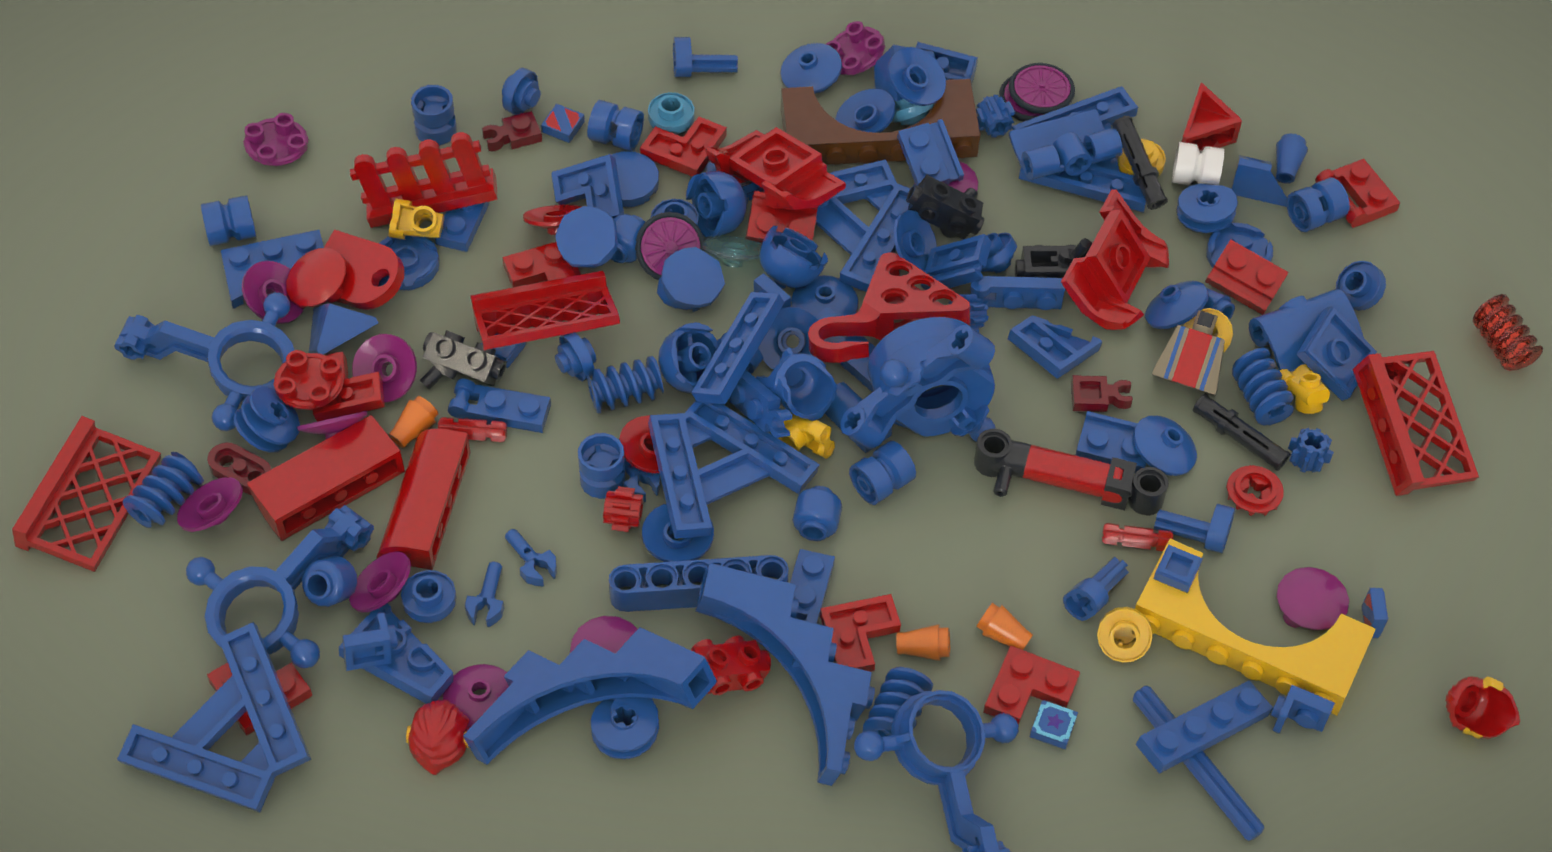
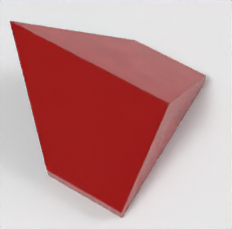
M1201 82L1182 142L1197 144L1199 151H1202L1206 146L1221 148L1236 143L1242 120Z

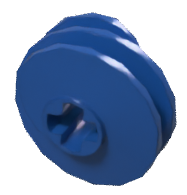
M1196 184L1189 186L1181 192L1178 198L1176 210L1178 220L1185 227L1196 232H1218L1227 228L1233 222L1238 204L1237 196L1231 188L1222 185Z
M264 386L255 388L251 395L243 400L241 408L236 410L234 414V424L239 434L249 444L269 453L280 452L290 442L295 440L299 434L297 426H300L296 410L294 407L286 405L277 396L273 388Z
M625 697L607 699L600 702L594 709L591 717L593 742L602 753L611 758L629 759L638 757L649 750L657 739L659 715L652 698Z

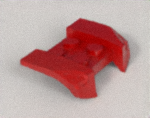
M777 127L767 134L755 130L723 148H715L712 145L705 148L710 162L715 164L717 171L729 175L739 173L763 188L767 205L772 208H786L789 210L816 208L846 188L844 181L827 172V165L822 162V154Z
M1112 189L1099 211L1104 219L1102 227L1086 256L1073 259L1061 283L1082 314L1104 329L1121 330L1131 326L1144 316L1141 310L1127 304L1145 267L1169 268V252L1165 241L1150 232L1137 219L1116 189Z

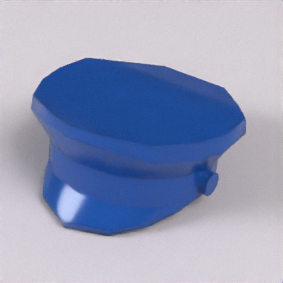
M590 206L580 207L564 215L555 236L558 250L563 259L573 267L596 268L603 266L615 254L618 245L616 221L607 212Z
M697 247L683 248L674 252L664 261L662 274L658 281L657 294L666 305L677 309L698 311L700 307L711 305L725 286L720 262Z

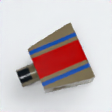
M1198 310L1192 329L1177 325L1154 367L1152 375L1216 396L1225 344L1224 339L1212 336L1218 316Z

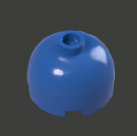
M708 171L694 175L688 183L686 200L692 199V205L697 209L699 214L698 227L704 237L725 235L734 231L742 223L747 209L748 198L741 184L732 175L721 171Z
M778 226L771 227L760 247V263L769 278L781 289L786 287L802 288L815 281L828 262L825 252L820 257L815 252L818 245L792 229L785 227L783 233L776 232Z
M695 322L678 327L664 339L658 354L660 372L666 382L676 390L691 394L722 342L721 338L716 340L714 335L710 333L713 329L707 325Z

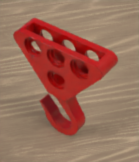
M892 252L884 253L880 256L860 310L853 315L827 317L815 322L808 331L809 351L813 356L828 363H842L852 359L869 357V342L843 341L831 343L824 340L834 336H869L882 340L886 335L902 325L931 317L953 318L970 325V302L906 259L899 257L898 254ZM899 269L907 271L908 274L899 276ZM926 284L930 286V288L927 290H920L914 285ZM937 299H949L952 303L943 305ZM904 319L901 322L894 323V320Z

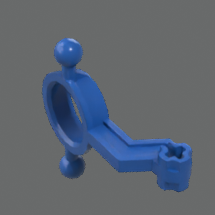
M271 293L265 298L263 303L266 314L262 321L246 320L234 322L220 330L215 337L165 320L154 325L144 316H129L114 347L124 357L132 360L136 358L143 359L144 355L160 360L177 351L208 362L215 384L228 396L225 403L218 405L212 412V422L219 430L230 431L236 427L234 424V414L240 402H243L247 396L251 395L255 388L264 386L275 390L273 385L274 379L266 384L257 386L239 384L230 379L223 371L221 358L231 346L240 342L254 341L272 347L280 356L282 364L286 362V356L294 351L293 343L275 325L278 319L285 317L289 313L291 305L288 297L283 293Z
M346 505L340 509L336 508L328 517L329 520L325 529L311 530L276 571L267 567L249 566L232 572L222 579L215 573V566L211 560L205 557L194 558L186 567L187 579L195 585H207L213 590L208 598L205 611L208 633L218 646L222 648L218 638L227 634L225 617L232 601L247 589L256 586L270 587L280 592L284 608L282 618L275 630L265 638H262L268 654L276 653L284 646L290 651L291 661L295 666L303 669L313 667L320 658L319 646L312 640H299L293 635L297 628L299 617L294 590L302 582L304 570L312 562L329 556L343 557L349 549L355 552L358 548H364L371 539L374 526Z
M942 690L925 691L909 697L897 709L891 725L890 736L881 737L877 732L869 730L861 732L854 742V750L862 760L874 761L883 752L894 750L900 764L911 776L926 784L938 785L951 842L961 847L962 852H1010L1009 848H1006L1002 841L997 842L994 826L974 814L965 776L981 757L985 738H993L999 743H1009L1016 738L1019 732V725L1013 716L1001 713L995 715L990 723H983L976 708L959 694L953 691ZM926 705L942 706L951 711L960 720L966 733L967 747L963 759L956 766H939L929 761L919 750L913 736V722L917 711L921 707Z

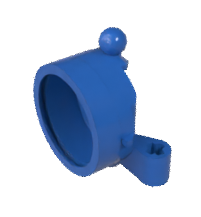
M946 317L924 318L893 330L876 345L868 361V375L873 392L844 413L840 423L842 433L869 449L876 448L883 442L893 424L908 428L923 437L952 432L955 436L963 437L969 433L973 441L977 442L979 435L983 431L995 429L993 421L986 417L989 413L988 405L995 391V382L989 366L995 353L994 344L965 322ZM940 386V387H938V388L928 390V389H930V388H932V387Z

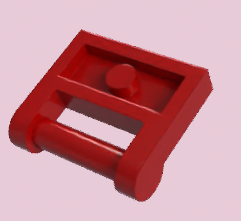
M1364 158L1332 171L1331 169H1325L1315 178L1316 183L1327 178H1335L1344 186L1346 192L1358 205L1356 207L1349 198L1350 209L1346 220L1353 228L1398 211L1400 201Z

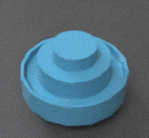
M672 92L663 93L653 98L648 105V120L653 128L656 126L678 134L689 129L694 122L695 107L692 101L685 95Z
M901 99L898 102L895 101L896 112L892 122H900L901 125L908 124V127L922 120L930 112L929 109L935 104L919 106L905 99Z

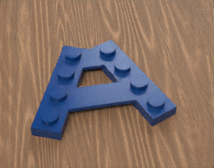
M1121 86L1016 124L1012 127V130L1093 109L1098 111L1104 130L1111 129V125L1117 119L1124 116H1136L1138 106ZM1117 157L1093 163L1085 172L1075 176L1068 175L1063 171L1030 180L1025 175L1022 167L1020 169L1019 179L1103 202L1107 199L1110 191L1116 189L1130 209L1143 213L1147 204L1140 187L1136 186L1133 181V175L1119 172Z
M886 159L830 172V174L844 181L846 188L819 205L816 215V224L851 255L840 272L839 281L867 292L880 256L884 253H895L894 224L899 214L908 211L909 203L906 202V197L910 188L896 182ZM867 199L879 212L868 227L843 204Z
M695 401L685 413L650 415L649 431L675 539L710 536L712 524L707 505L769 476L795 493L800 494L819 469L820 464L772 434L763 432L757 425L723 404ZM712 440L733 453L698 469L693 448Z
M252 622L218 638L233 674L172 737L133 724L117 758L119 762L261 812L275 777L311 760L259 629ZM247 711L259 743L245 758L239 762L208 751Z

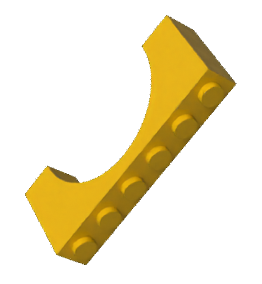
M1169 539L1135 606V609L1144 614L1151 624L1152 634H1157L1172 641L1179 648L1190 649L1199 653L1215 664L1225 665L1239 671L1250 680H1259L1270 685L1283 695L1287 696L1291 685H1295L1335 703L1331 713L1337 716L1376 629L1344 614H1340L1338 620L1325 634L1302 645L1272 647L1248 641L1228 630L1208 609L1199 587V570L1188 593L1154 579L1155 572L1168 544L1200 558L1203 556L1202 552Z

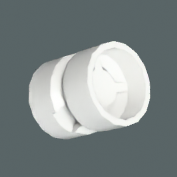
M1179 142L1174 161L1172 183L1191 185L1194 181H1197L1198 184L1219 185L1224 160V149L1206 146L1202 151H1199L1197 144Z

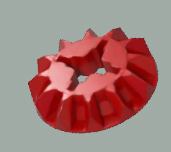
M1255 465L1243 466L1235 470L1230 475L1226 485L1228 500L1235 503L1236 510H1246L1250 516L1255 513H1261L1266 516L1269 511L1277 510L1284 495L1280 479L1272 471ZM1249 484L1255 491H1261L1259 499L1253 493L1247 494Z

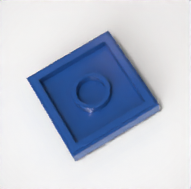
M1331 305L1323 310L1296 355L1314 373L1319 374L1323 383L1343 401L1351 397L1358 385L1353 368L1366 356L1376 354L1377 351Z

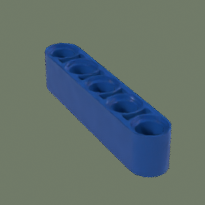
M775 555L621 565L614 568L609 575L610 601L615 609L624 612L697 607L701 586L693 583L702 581L709 563L764 577H775L777 580L788 582L789 568L783 558ZM660 584H666V585H668L667 587H664V588L657 587V585H660ZM625 586L631 587L629 590H621L620 588Z

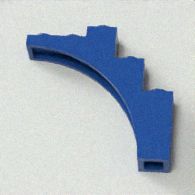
M709 563L701 581L696 612L715 617L748 634L764 646L790 674L808 706L815 727L819 756L817 783L832 786L839 775H845L848 769L850 752L845 751L846 740H850L852 737L855 720H858L864 709H870L873 703L875 688L870 686L872 672L833 663L837 644L831 642L833 628L795 619L799 606V600L794 599L796 584Z
M641 627L623 644L616 654L586 639H583L560 665L528 650L504 675L509 687L471 726L463 737L476 759L488 765L515 739L540 723L570 709L607 699L625 697L662 699L694 709L717 683V680L706 657Z

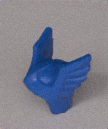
M787 348L783 352L780 362L769 377H756L781 399L780 406L788 409L794 415L809 419L810 421L820 419L836 397L837 384L832 375L827 371L826 365L813 355L796 353L791 348Z

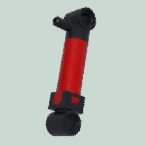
M1000 429L985 430L977 439L974 465L976 470L982 475L997 477L993 492L999 497L1007 495L1013 475L1101 497V505L1124 511L1128 501L1130 507L1141 515H1154L1163 506L1168 489V478L1165 473L1155 467L1141 468L1135 473L1137 465L1135 462L1112 457L1111 464L1011 440L1010 436Z

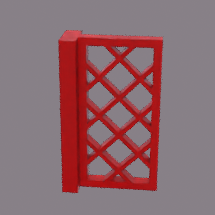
M603 270L470 296L477 331H479L484 350L620 324L619 313L607 288L606 276Z
M1435 351L1382 357L1381 353L1369 354L1353 368L1396 496L1407 495L1417 489L1470 482L1479 478ZM1426 362L1430 373L1428 380L1413 370L1416 363ZM1391 366L1403 374L1398 384L1389 378L1386 367ZM1408 378L1423 388L1419 397L1403 388ZM1428 392L1439 398L1441 404L1439 411L1424 402ZM1398 396L1414 406L1409 415L1400 410L1397 402ZM1419 410L1434 419L1430 429L1414 419ZM1439 424L1450 430L1452 435L1450 443L1435 433ZM1409 428L1425 437L1420 447L1411 442L1408 433ZM1430 441L1445 451L1441 461L1426 452ZM1451 455L1462 463L1464 473H1457L1446 465ZM1420 460L1436 469L1433 477H1423L1419 465Z
M81 416L12 528L15 546L28 552L32 547L95 572L129 514L123 505L125 497L112 500L108 487L128 482L131 490L128 496H133V489L136 486L142 485V481L146 476L152 475L153 468L158 465L161 459V453L96 428L94 420ZM101 441L112 445L116 453L96 459L93 450L98 442ZM135 456L148 460L144 468L129 472L125 459ZM119 461L124 474L104 480L100 467ZM95 469L99 481L79 487L76 480L79 473ZM103 489L107 502L87 508L83 495ZM78 497L83 510L62 516L59 509L62 501ZM111 510L114 517L113 522L110 525L96 529L91 516ZM86 518L91 531L70 537L66 524ZM61 526L65 539L52 543L40 539L45 530ZM91 539L95 540L97 549L91 558L76 553L75 544Z

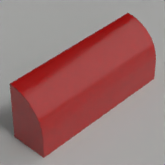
M370 415L249 481L247 485L263 517L278 538L283 541L331 514L336 508H342L344 505L405 472L399 448L374 417Z
M429 429L417 436L376 559L390 552H402L409 558L411 567L433 570L471 453L468 433L448 429Z

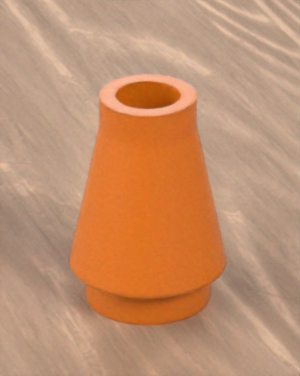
M417 396L414 400L408 401L388 436L399 447L405 448L421 432L436 423L435 418L439 413L429 401L421 396Z
M993 602L976 626L983 631V636L1024 650L1033 636L1003 605L999 607Z
M940 624L908 632H897V654L941 661V657H950L949 627L940 628Z

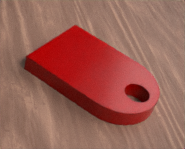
M334 229L324 248H331L339 252L346 259V275L341 286L343 294L337 302L357 309L370 310L380 307L391 300L403 283L405 272L402 260L391 248ZM385 276H389L388 281L378 287L380 280Z

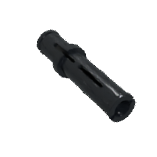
M1124 116L1113 122L1112 126L1120 135L1124 153L1134 173L1133 181L1136 186L1140 187L1148 209H1158L1168 202L1158 180L1159 172L1156 167H1152L1132 117Z
M1206 393L1196 402L1193 412L1216 426L1218 433L1221 435L1226 433L1274 467L1275 470L1279 471L1291 455L1289 451L1284 450L1264 434L1238 417L1239 413L1235 410H1227Z

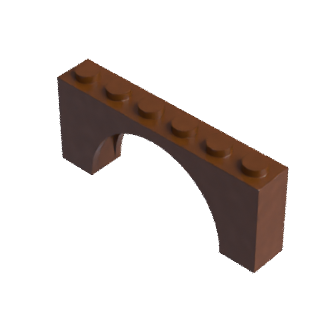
M970 79L946 80L945 92L935 103L932 110L922 120L908 128L925 123L933 124L939 119H943L957 157H978L980 130ZM813 87L781 88L783 131L822 154V162L826 165L872 163L885 159L887 162L906 161L897 138L898 131L873 133L850 128L836 121L821 107Z

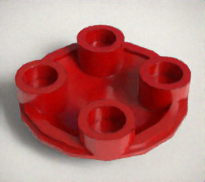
M318 248L307 252L299 258L290 269L286 280V291L291 301L296 306L304 308L314 307L326 301L333 303L339 300L343 294L341 286L346 275V259L339 252L331 248Z
M295 350L286 356V362L275 373L273 385L277 396L286 405L296 409L312 410L326 406L337 398L343 389L344 375L340 361L337 358L328 357L320 353H305L301 350Z

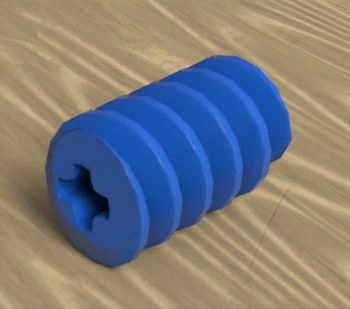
M1257 348L1235 361L1232 375L1238 381L1237 384L1243 392L1245 400L1249 402L1252 413H1255L1254 417L1258 424L1263 426L1273 425L1285 420L1293 413L1294 408L1290 403L1294 397L1291 391H1287L1288 385L1286 382L1281 380V372L1275 369L1276 363L1274 359H1270L1271 354L1267 348Z
M653 356L647 357L646 366L643 365L641 360H634L632 370L627 363H621L619 374L610 365L606 368V376L603 375L600 369H594L592 380L587 375L590 396L598 414L602 412L603 402H606L612 411L615 410L616 399H620L624 407H628L629 396L633 395L637 403L641 404L644 392L648 394L651 401L655 400L657 389L664 393L659 366Z
M173 451L171 455L165 456L162 459V465L155 466L152 470V475L146 476L142 481V485L136 486L133 489V496H126L123 500V505L127 512L144 527L151 528L152 521L159 525H164L166 520L161 512L163 511L169 515L175 513V509L170 502L173 501L178 505H183L185 499L180 492L182 491L188 495L194 493L195 490L189 482L191 481L197 485L204 483V479L195 465L178 452Z
M895 667L888 671L885 682L880 687V694L876 696L874 706L869 711L868 719L863 724V732L869 730L877 732L881 737L890 736L891 725L897 709L909 697L925 691H932V681L926 675L911 668ZM922 707L917 711L915 717L921 715ZM914 719L913 728L916 727V724H917V720H916V719Z

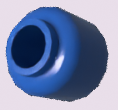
M620 214L614 218L616 221L618 245L611 260L617 263H632L637 260L635 250L636 238L645 221L636 215Z
M815 486L802 491L797 498L792 518L794 527L802 537L811 541H822L835 534L839 525L842 512L841 500L829 488L824 486Z
M329 556L312 562L304 570L302 577V588L306 597L312 603L324 607H330L349 599L357 586V574L353 565L340 556Z

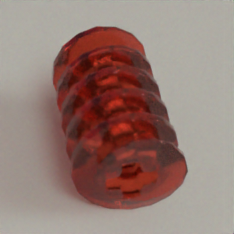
M1500 294L1487 300L1478 308L1473 316V324L1477 329H1480L1479 333L1486 339L1487 345L1493 349V354L1500 360L1502 367L1509 371L1519 370L1534 363L1542 354L1543 347L1541 345L1535 346L1537 338L1534 335H1528L1530 328L1527 325H1521L1523 318L1521 315L1515 314V306L1508 304L1509 298L1506 294Z

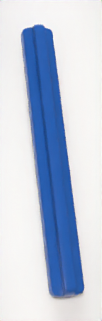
M1146 685L1134 693V703L1155 728L1176 718L1151 687ZM1203 751L1183 761L1246 840L1251 841L1263 832V823Z

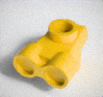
M396 198L389 226V237L403 240L406 236L440 238L444 214L437 213L428 206L415 207L412 206L411 201ZM428 220L432 222L428 228H420L423 221Z
M1306 364L1298 366L1294 371H1289L1288 369L1280 370L1282 374L1281 380H1284L1288 385L1287 391H1291L1295 395V408L1297 411L1305 414H1315L1323 410V403L1329 400L1330 392L1321 382L1319 374L1314 373Z
M791 413L792 420L784 421L785 428L790 431V436L778 437V439L797 451L806 446L813 453L825 459L829 458L835 448V442L830 440L831 427L818 420L810 421Z

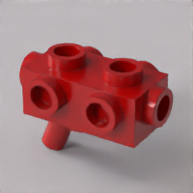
M734 636L726 640L724 644L714 645L711 639H704L694 644L691 651L706 657L717 680V683L707 694L721 695L728 691L755 690L764 683L765 677L770 672L771 657L766 650L760 649L756 640L745 641L742 636Z

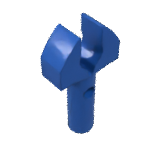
M624 458L625 471L630 477L629 480L624 482V487L635 488V494L643 495V502H646V493L639 486V481H641L643 484L650 485L655 495L658 496L660 474L637 469Z
M511 529L506 533L505 539L525 561V565L520 568V575L526 583L534 586H544L543 577L535 570V565L540 568H546L549 574L554 579L556 578V556L550 549L542 554L536 553L516 529Z
M490 562L488 564L481 593L476 597L467 596L466 614L473 625L476 623L478 611L483 609L485 605L488 606L489 610L486 617L487 627L494 625L502 618L504 603L495 598L502 571V565L498 562Z

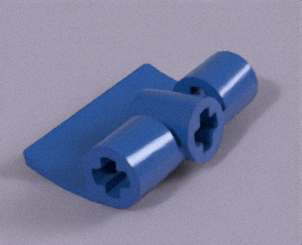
M1096 109L1009 132V138L1016 157L1025 175L1030 180L1063 171L1071 176L1079 175L1085 172L1093 163L1122 155L1123 147L1119 133L1114 128L1104 130Z
M1334 289L1306 299L1304 296L1295 297L1284 303L1278 310L1253 318L1249 322V333L1253 342L1258 347L1270 345L1279 371L1282 369L1294 371L1298 366L1305 364L1296 354L1323 310L1331 305L1362 336L1363 333L1352 305L1345 293L1340 289Z

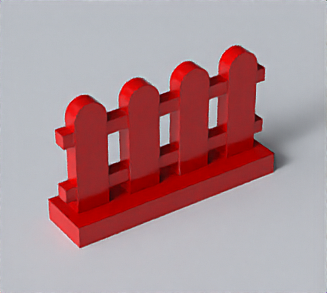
M458 132L451 137L450 147L440 149L436 141L424 140L419 144V154L408 156L403 148L392 147L386 153V161L375 163L370 155H358L354 159V168L350 169V176L352 181L359 180L364 192L361 193V200L363 204H366L367 221L370 228L390 224L396 198L411 201L412 206L415 207L428 206L437 213L498 200L495 172L488 164L482 165L477 154L481 152L479 140L472 141L467 133ZM456 158L460 171L450 173L445 160ZM423 165L428 178L418 180L413 167ZM391 172L396 185L386 187L381 174Z

